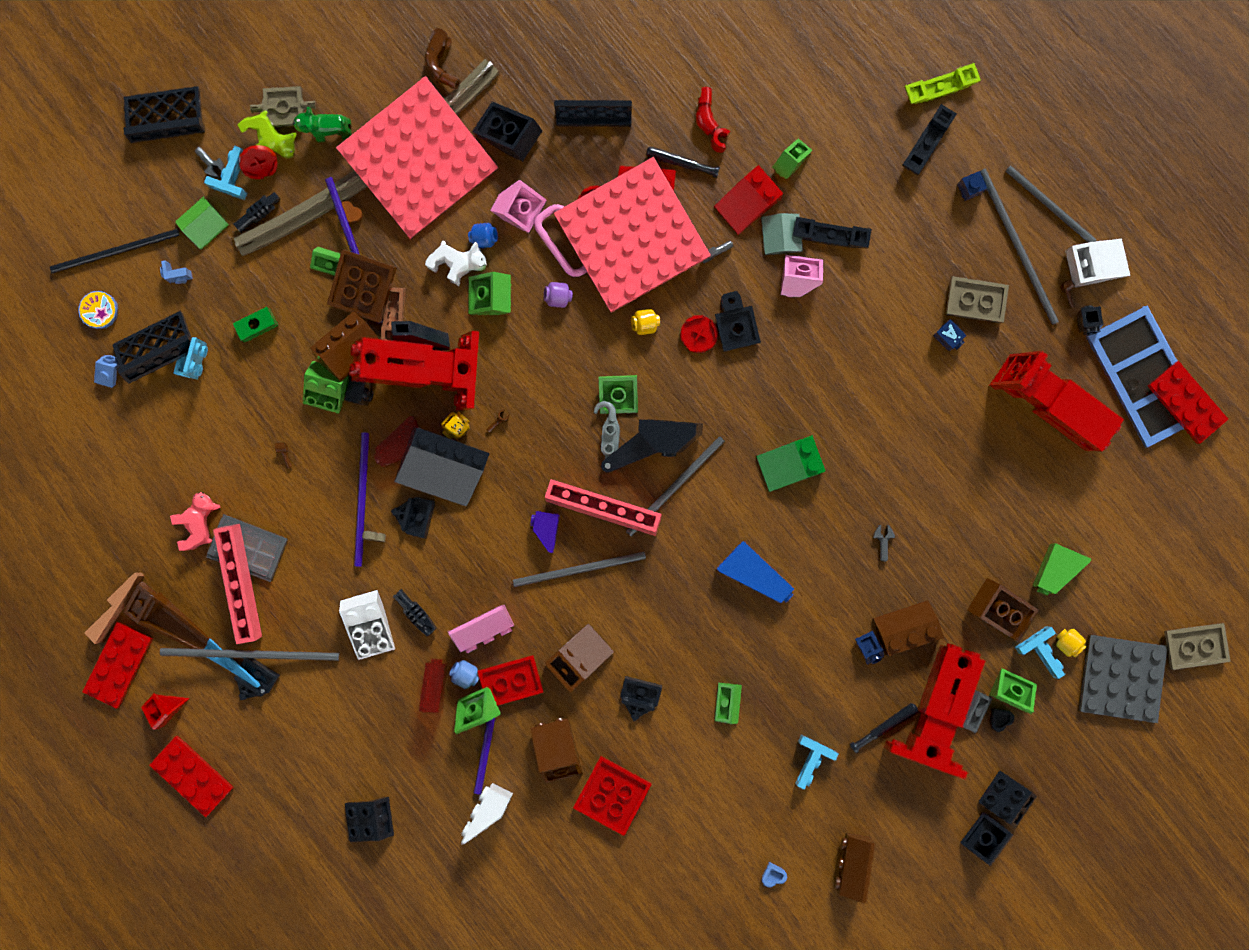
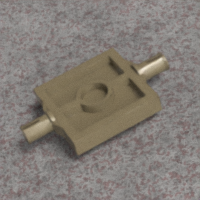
M301 86L264 88L262 104L250 105L251 113L267 111V117L273 127L294 126L293 120L299 113H304L307 107L316 109V102H304Z

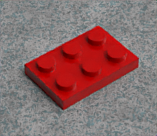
M534 655L478 670L482 689L490 688L497 706L544 693Z

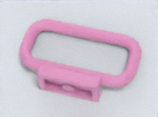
M559 204L552 205L536 217L534 227L568 275L579 277L587 272L584 266L579 269H573L542 227L544 219L564 207Z

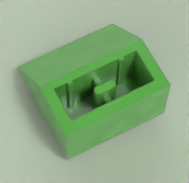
M312 361L304 374L303 403L340 413L348 387L349 375L340 382L319 362Z

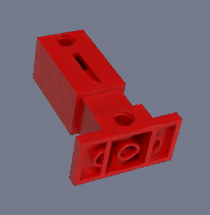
M470 331L461 335V338L458 340V348L447 352L432 350L433 345L362 337L351 345L350 354L353 356V364H350L349 375L352 376L351 381L416 388L427 385L443 386L442 390L457 392L454 397L456 411L474 409L479 331Z
M1043 351L1010 354L989 384L990 387L994 390L1002 389L1013 398H1023L1035 407L1032 411L1083 450L1103 452V450L1109 447L1110 440L1121 429V424L1124 421L1122 417L1071 379H1061L1049 369L1052 365L1045 361L1048 355Z
M947 643L946 646L940 645L918 707V711L922 713L915 733L909 732L906 744L896 739H893L892 742L886 740L884 748L891 753L966 779L968 772L963 769V765L951 760L954 750L950 746L957 726L963 727L986 660L980 659L981 655L968 650L961 652V647ZM961 658V663L958 666V660ZM931 747L930 752L926 754V750Z

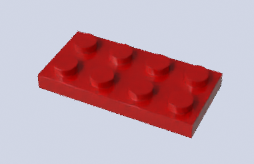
M1179 361L1173 363L1147 385L1196 444H1201L1229 420Z
M116 622L82 692L118 709L153 638L121 622Z
M178 735L171 740L149 765L205 817H208L234 788Z

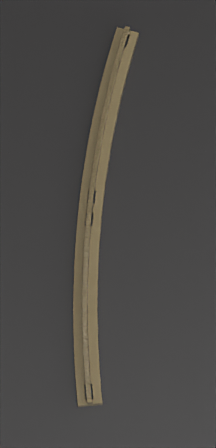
M484 59L460 83L458 89H454L444 100L455 114L458 115L500 74L499 71L493 66L492 62ZM490 69L489 73L483 78V75ZM355 171L334 183L341 203L367 187ZM328 188L274 219L235 237V245L241 255L244 257L334 209L335 207ZM251 241L253 242V243H251V244L246 245V246L243 247V245H245V244H247V243H249V242H251Z

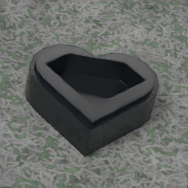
M992 708L990 726L994 731L1001 732L1006 726L1013 724L1015 716L1012 712Z

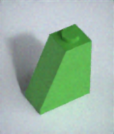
M1056 543L1050 544L1033 586L1038 588L1037 592L1047 596L1049 593L1056 594L1090 563L1091 558Z

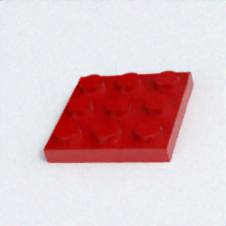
M600 756L573 808L625 836L652 783Z

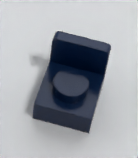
M873 631L855 639L867 665L870 663L876 664L882 660L884 652Z

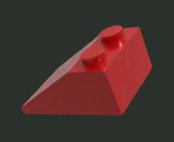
M758 165L715 204L714 208L739 235L780 201L784 193Z

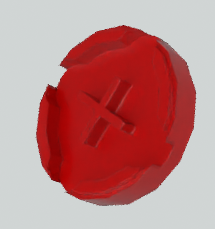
M254 145L244 149L238 160L242 173L251 179L259 180L264 179L263 177L266 176L269 177L274 174L278 166L274 151L262 145Z
M692 316L682 325L680 331L681 341L689 351L705 353L716 344L718 328L714 321L706 316Z

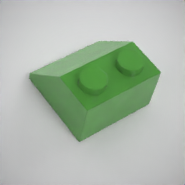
M489 272L469 277V315H501L511 313V275Z

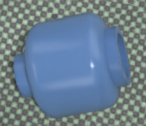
M461 660L459 663L455 662L449 672L451 682L463 689H468L471 685L475 686L479 679L477 667L464 660Z

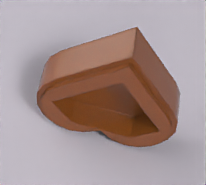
M349 201L342 202L348 223L360 222L363 218L362 211L358 207H354Z

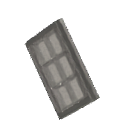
M223 514L217 528L240 524L250 574L271 582L288 539ZM214 535L206 557L220 562Z

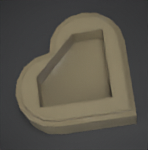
M364 531L362 539L385 542L386 535Z

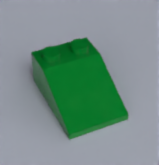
M813 435L756 456L769 492L826 472Z

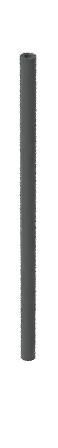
M985 168L980 173L985 181L988 193L1051 324H1056L1059 320Z
M160 649V656L339 661V653Z

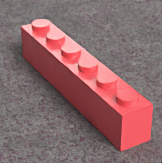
M552 479L545 495L546 502L656 536L662 519V514Z
M240 524L213 529L236 644L256 641L262 637L241 526Z

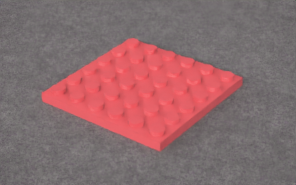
M426 76L336 147L410 239L498 169L497 165Z
M654 157L554 212L557 221L610 313L711 257Z

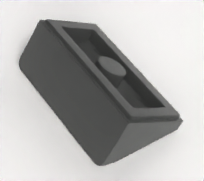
M975 690L963 724L964 728L974 733L977 732L992 698Z

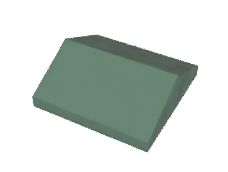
M780 213L761 217L765 255L803 252L802 239L793 236L796 217H800L799 214Z

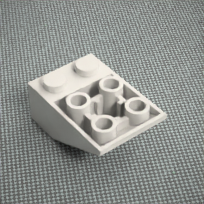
M1122 239L1084 243L1072 246L1065 251L1075 287L1130 276Z
M378 590L340 601L339 613L358 660L395 650Z
M494 783L490 787L486 786L479 798L482 801L481 805L477 804L470 816L473 819L472 823L468 821L461 834L464 837L462 843L465 844L501 818L513 793Z

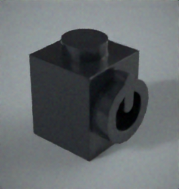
M1090 305L1082 307L1076 314L1079 333L1083 332V335L1100 333V328L1104 325L1101 306L1093 307Z

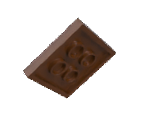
M342 249L327 305L350 313L354 311L358 316L380 323L397 267Z

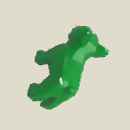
M307 107L305 113H299L293 120V125L297 131L303 133L310 132L315 136L316 142H325V136L335 134L340 135L343 140H346L352 134L351 129L348 128L351 127V120L338 114L314 115L311 107Z

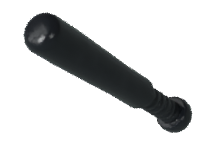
M652 146L648 147L646 151L648 158L654 157L657 161L693 171L698 170L713 175L714 178L718 177L720 170L718 166L715 168L697 163L695 160Z
M914 703L908 704L871 730L868 735L855 743L851 742L849 745L854 753L857 754L861 747H864V745L874 739H878L917 714V706Z

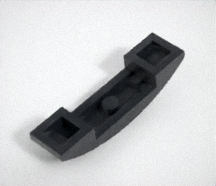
M941 104L902 166L919 175L957 113Z
M796 217L793 236L833 246L869 248L872 229L856 226L850 228Z

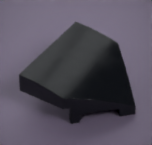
M418 497L409 498L408 501L397 508L395 507L391 512L399 522L402 531L408 535L427 539L435 501Z
M244 658L240 666L259 682L261 686L254 687L236 675L234 679L239 687L240 701L251 697L264 696L266 693H269L280 675L254 658Z
M625 676L620 697L622 698L621 702L624 703L631 714L633 721H636L649 711L655 710V707L658 706L663 685Z

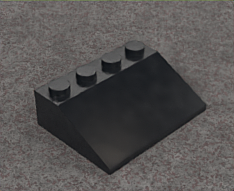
M413 427L394 482L467 507L484 471L489 453L418 427Z

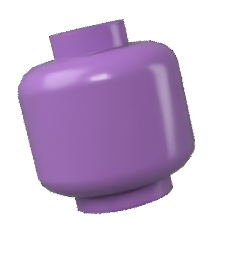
M551 282L544 288V301L550 307L564 308L568 302L572 301V290H569L566 283Z

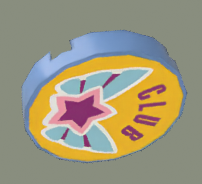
M90 292L80 301L79 316L83 323L89 327L104 329L112 325L117 319L118 304L106 292Z

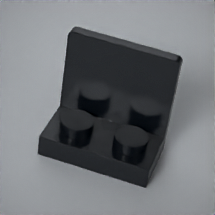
M350 376L344 400L368 406L374 396V391H372L373 383L351 381L352 376Z
M999 771L980 798L979 803L1016 828L1037 795L1002 771Z
M381 797L372 801L345 803L350 842L380 841L394 836L389 797Z

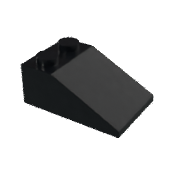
M493 101L472 131L474 135L522 162L543 132L534 118Z

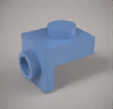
M166 260L161 261L160 273L166 281L182 284L192 279V273L187 268L172 270L169 262Z
M106 355L96 361L94 383L111 388L116 385L117 368L119 365L114 356Z

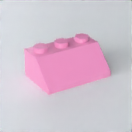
M502 605L448 633L460 652L466 650L469 653L477 649L476 644L483 641L485 645L495 640L494 635L500 633L503 636L511 632L510 627L514 626V623L505 605Z

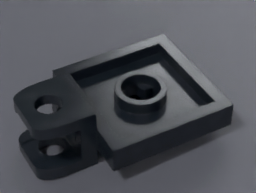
M737 291L723 294L721 298L723 312L715 314L723 352L761 343L753 307H743L741 296ZM728 299H733L734 303H729ZM735 324L743 327L740 334L733 332L732 328L735 327Z

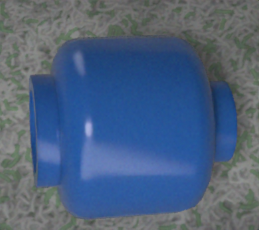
M490 223L474 224L468 233L469 242L473 244L476 242L478 248L493 247L498 240L497 229Z

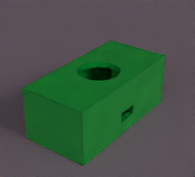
M268 307L232 323L240 340L244 343L279 326L271 309ZM258 319L259 327L251 329L249 322Z

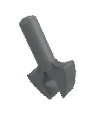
M198 147L195 153L207 165V169L204 172L210 177L219 178L214 173L213 167H219L222 171L225 168L223 161L220 158L213 161L201 147Z
M727 241L716 248H710L708 251L711 257L704 260L703 263L711 261L715 256L732 248L733 243Z
M881 525L876 528L873 534V538H878L880 541V560L883 562L888 561V540L895 538L894 532L889 525H886L887 534L884 537L881 534Z

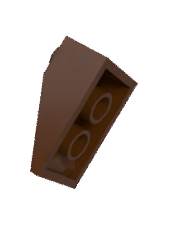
M989 578L985 580L967 609L968 612L1018 643L1039 611L1001 584Z

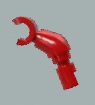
M701 87V96L698 98V106L700 107H698V112L695 113L696 124L704 133L712 136L710 141L712 149L722 153L726 150L725 143H721L718 140V137L726 138L731 131L726 128L718 129L719 125L713 118L710 107L712 105V88Z

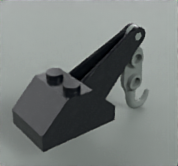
M603 401L594 408L595 414H597L601 407H606L609 411L608 418L603 425L601 451L605 455L601 468L607 473L658 452H661V456L665 457L676 456L677 453L683 452L696 441L703 431V423L639 419V433L619 448L620 426L616 418L615 407L610 402Z

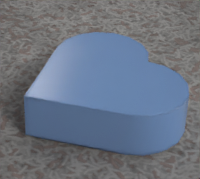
M769 862L762 875L763 884L766 887H773L776 883L783 884L787 880L785 870Z

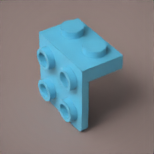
M193 337L188 355L176 361L173 374L198 380L203 371V358L208 353L207 343Z

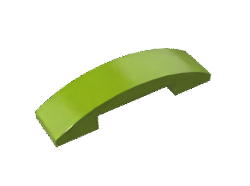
M975 63L957 68L954 72L924 82L921 80L905 85L904 88L910 104H918L955 93L980 82L981 79Z

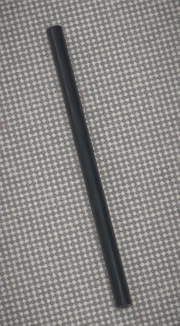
M177 228L50 266V271L53 274L180 236V232Z

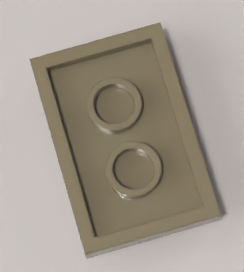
M952 276L945 315L1002 324L1004 323L1009 285Z
M1224 623L1164 631L1169 665L1172 670L1231 662Z

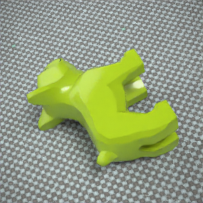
M263 111L261 114L253 117H246L238 123L242 133L247 131L248 128L257 130L259 143L256 145L266 146L284 158L294 156L296 133L289 135L279 134L267 117V111Z

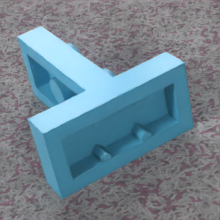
M234 146L233 150L229 152L227 166L221 172V181L206 176L204 183L211 189L245 200L247 193L242 188L234 186L240 171L238 160L243 149Z
M1044 627L1015 647L1017 652L1022 655L1034 649L1053 678L1060 679L1065 675L1062 671L1064 669L1063 665L1058 659H1054L1051 654L1053 652L1051 647L1044 643L1045 640L1056 634L1052 627Z
M801 735L798 742L810 748L811 751L795 784L805 789L806 785L809 786L813 780V775L811 774L814 768H818L822 758L820 755L822 754L835 761L838 753Z

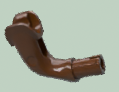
M436 28L432 31L429 38L430 43L425 54L426 67L438 84H445L457 90L460 85V79L448 74L446 70L438 66L445 50L451 47L452 39L447 35L446 31Z

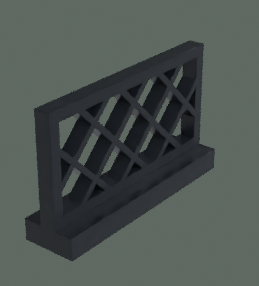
M198 86L124 97L126 124L124 135L130 143L205 133V125L202 121L200 88ZM195 93V98L190 103L184 99L188 94ZM170 96H176L178 99L172 105L166 102ZM156 98L159 100L153 108L147 105L151 99ZM138 101L141 103L135 111L130 108V102ZM183 101L188 106L181 113L176 107ZM165 104L169 109L164 115H161L157 111ZM144 107L151 110L145 118L139 115ZM191 109H194L197 113V117L188 118L186 115ZM173 111L179 115L176 120L170 121L167 119ZM154 114L160 117L157 123L151 124L149 122ZM136 116L142 120L138 126L131 127V122Z
M554 100L556 126L632 127V100Z
M181 310L112 344L119 368H117L118 373L128 384L188 355L192 338ZM180 319L177 327L171 326L173 321ZM163 328L160 335H154L157 329ZM168 330L174 331L170 338L165 337ZM179 333L185 334L184 336L177 338ZM146 337L142 344L137 343L139 338ZM152 338L157 339L153 347L148 346ZM162 341L168 342L167 344L159 347ZM129 345L125 353L120 352L119 348ZM134 347L139 348L136 355L131 354ZM145 349H146V350H150L149 353H147V354H145V355L142 356V354L144 353ZM128 358L133 359L131 362L125 364Z

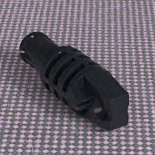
M275 192L268 197L264 195L246 209V214L234 222V226L242 233L253 222L258 223L275 209L274 205L281 200Z
M402 589L393 596L404 609L403 612L407 618L423 634L429 636L437 629L429 615L417 602H412Z

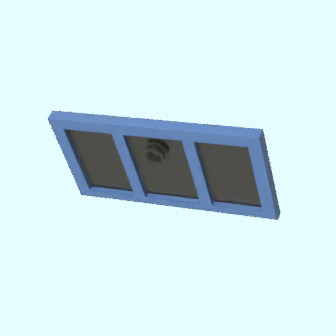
M1148 305L1100 329V333L1086 337L1145 448L1184 429L1147 386L1177 361Z

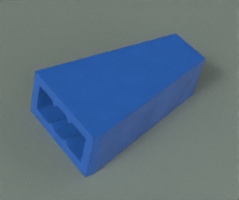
M744 541L716 568L718 572L779 603L783 601L786 603L794 595L792 593L794 588Z

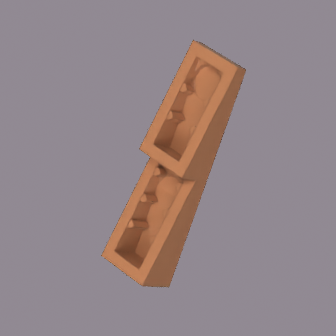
M391 287L383 314V326H381L382 340L391 341V321H403L406 288Z
M134 573L107 599L112 606L84 633L94 644L103 642L134 593L137 585L143 579L144 575L142 573Z

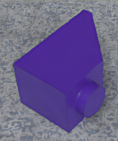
M536 511L535 515L532 514L530 526H533V531L547 551L554 553L560 515Z

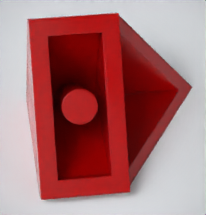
M153 693L141 708L151 728L157 730L164 727L189 698Z

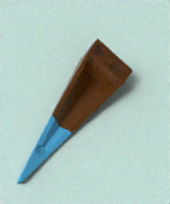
M144 582L137 585L123 611L137 624L162 634L190 649L223 650L160 592L156 593ZM207 657L254 687L261 686L232 658Z

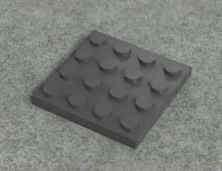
M1088 634L1079 711L1158 723L1167 646Z

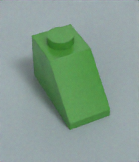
M797 139L783 151L772 168L776 170L779 176L787 179L813 150L800 139Z

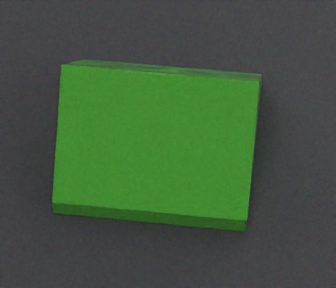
M202 197L175 221L181 231L201 250L229 226L205 197Z
M1001 668L989 695L1032 714L1037 684Z
M486 687L458 699L454 731L456 734L483 724L501 714L490 688Z

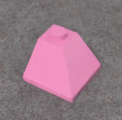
M518 180L498 195L490 211L504 221L529 233L546 199L524 182Z
M785 255L781 295L801 297L823 283V260Z

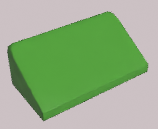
M316 247L312 252L310 268L335 276L341 254Z
M718 683L715 712L716 722L738 723L742 685Z

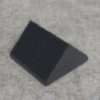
M983 812L960 843L991 866L1014 834Z

